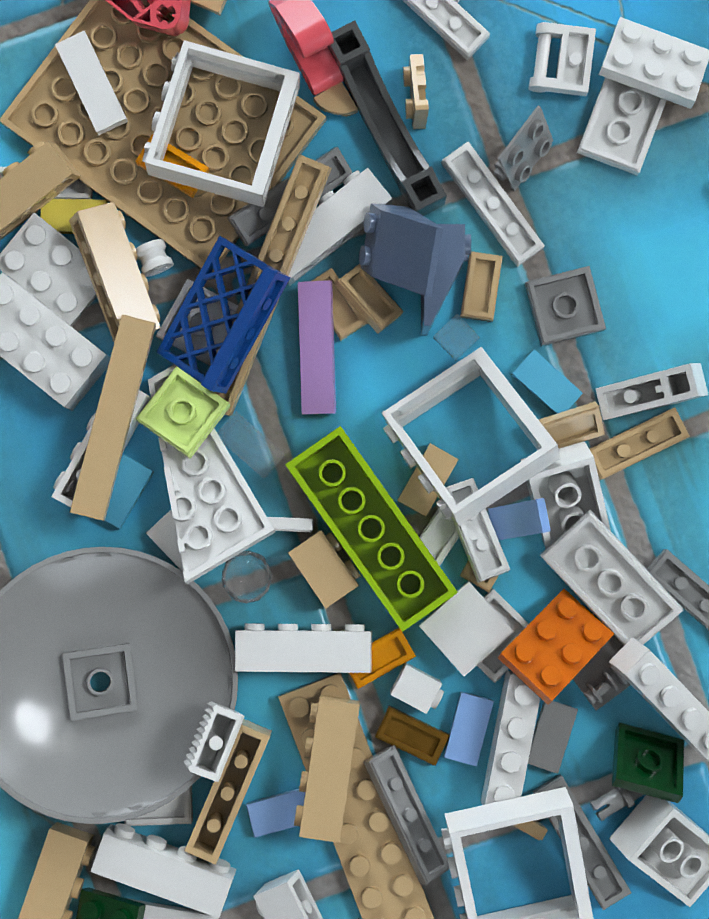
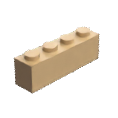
M41 141L29 149V156L20 163L14 162L2 171L3 177L0 178V240L81 177L57 144L50 141L46 143Z
M115 202L77 211L70 218L69 222L113 342H115L122 314L155 322V331L160 328V314L149 298L148 281L138 268L136 262L137 251L134 244L129 242L125 232L126 222L122 212L117 210Z
M320 695L319 703L311 704L309 723L315 724L314 737L306 738L304 757L310 758L309 771H302L299 792H305L304 806L297 805L294 826L300 827L299 837L340 843L360 701Z
M246 719L243 720L219 782H213L186 845L185 852L216 865L272 730Z
M56 822L49 828L18 919H72L73 911L68 909L72 898L78 899L85 879L80 878L83 866L88 867L96 849L95 846L91 845L94 834Z

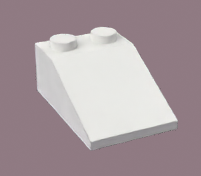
M585 441L559 448L561 458L526 481L531 500L545 499L551 529L550 532L541 533L545 549L589 510L610 530L595 459Z
M646 795L609 838L631 863L689 907L694 904L709 886V835L670 801Z

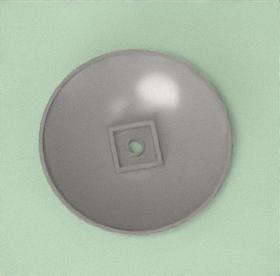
M90 547L66 551L36 563L17 575L0 590V787L30 809L52 818L81 824H105L137 818L155 811L184 793L201 777L190 772L185 767L183 761L187 760L186 755L190 753L188 748L193 747L191 742L195 740L194 735L198 734L196 729L201 727L199 722L203 721L202 716L206 714L204 710L209 708L207 703L212 701L235 710L238 672H235V650L228 628L212 600L194 581L186 584L182 571L155 556L125 548ZM97 672H104L110 678L109 686L103 691H96L90 685L91 677Z

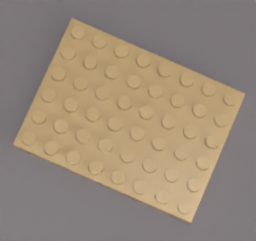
M89 0L58 43L85 30L128 122L101 135L97 134L55 46L2 115L0 123L32 147L41 141L45 143L50 141L57 144L81 175L78 179L79 181L87 185L109 203L115 202L116 208L159 239H163L167 245L202 269L219 236L226 238L234 244L237 242L239 236L227 217L248 203L200 189L192 198L162 179L148 175L147 170L138 166L135 161L144 148L145 143L154 134V131L151 130L153 117L156 111L161 112L164 103V101H161L163 86L166 81L171 82L173 71H171L172 59L176 56L177 52L180 53L184 40L238 56L242 55L191 18H189V24L184 33L178 36H170L137 26L105 0ZM141 0L145 7L150 5L147 0ZM172 12L166 16L169 19L168 23L174 20ZM193 67L169 144L209 167V174L252 186L280 91ZM297 96L269 190L283 180L295 164L298 155L303 153L327 121L324 114L299 96ZM226 247L219 258L220 263L230 251Z

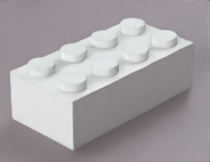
M3 272L0 274V356L59 404L73 411L107 369L110 357Z

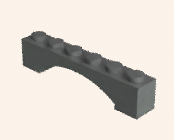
M354 20L331 32L334 43L329 45L328 48L340 68L344 79L343 82L352 100L357 106L408 207L424 216L444 206L447 195L432 166H429L403 123L356 21Z

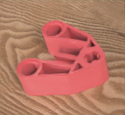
M105 0L141 28L170 36H178L184 33L189 24L191 0H147L150 4L148 7H145L141 0ZM172 12L174 20L168 23L169 19L166 16Z
M312 0L268 1L270 10L286 45L311 93L315 96L343 82L344 79L340 68L328 48L329 45L334 43L332 33L326 20Z

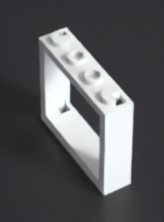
M184 40L180 53L177 52L176 56L172 59L171 71H173L171 82L166 81L163 86L161 101H164L162 110L161 112L156 111L153 117L151 130L154 131L152 141L151 143L146 142L144 146L145 152L142 162H145L147 173L153 177L264 207L300 88V73ZM193 67L280 91L252 186L163 161Z
M482 347L382 412L387 423L383 430L393 444L397 441L400 442L404 448L400 451V454L410 468L415 465L422 473L418 476V479L428 494L432 491L436 493L440 499L436 502V505L446 519L453 517L459 526L561 458L558 444ZM481 376L536 447L537 451L457 504L403 427Z
M566 787L445 813L447 828L441 829L445 849H452L453 857H449L447 860L451 878L459 879L460 885L453 886L457 906H464L466 912L459 914L460 919H593L574 806ZM557 816L571 895L477 916L461 837Z

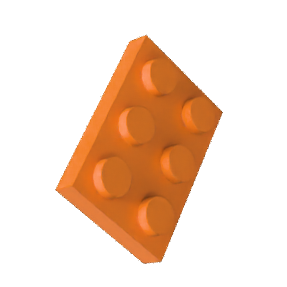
M563 589L497 658L549 705L609 641L614 633L567 590Z

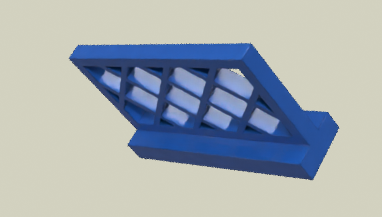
M219 236L156 352L202 382L201 385L208 390L226 394L291 277L274 269L226 238ZM226 247L232 251L235 265L221 269L219 258ZM241 257L247 261L242 263ZM251 266L260 268L262 272L256 283L246 285L243 269ZM236 272L240 288L226 292L223 276ZM215 278L219 295L205 299L203 287L208 280ZM241 294L243 307L239 313L231 315L227 298ZM220 301L223 318L210 321L207 305ZM200 308L203 324L190 328L187 317L192 309ZM225 323L227 336L223 342L215 344L211 328ZM204 330L207 347L194 351L191 334ZM184 336L187 353L176 356L169 350L176 338ZM209 353L211 365L206 374H203L198 370L195 356Z

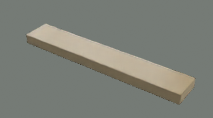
M124 314L121 315L70 513L105 521L156 328L155 322Z

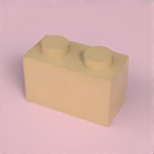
M320 530L292 549L288 554L326 609L359 586L356 579L360 577V574L350 560L345 563L337 553L342 547L333 534L330 532L325 535Z

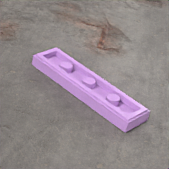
M332 281L298 282L302 414H335L336 389Z

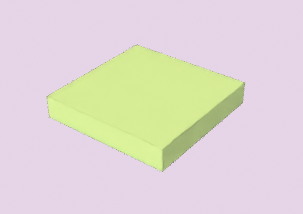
M176 366L136 417V420L191 459L231 406L229 402L202 386L200 382Z

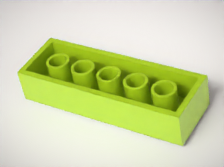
M341 426L285 464L402 632L458 593Z

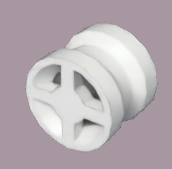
M163 239L152 240L136 248L137 259L141 260V271L145 277L160 274L174 265L171 257L165 253L166 244Z

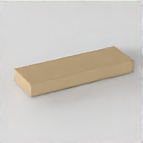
M674 407L590 448V451L595 459L599 480H602L690 436Z

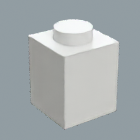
M406 662L396 678L390 694L427 714L430 707L433 709L437 708L444 691L440 689L442 682L439 679Z

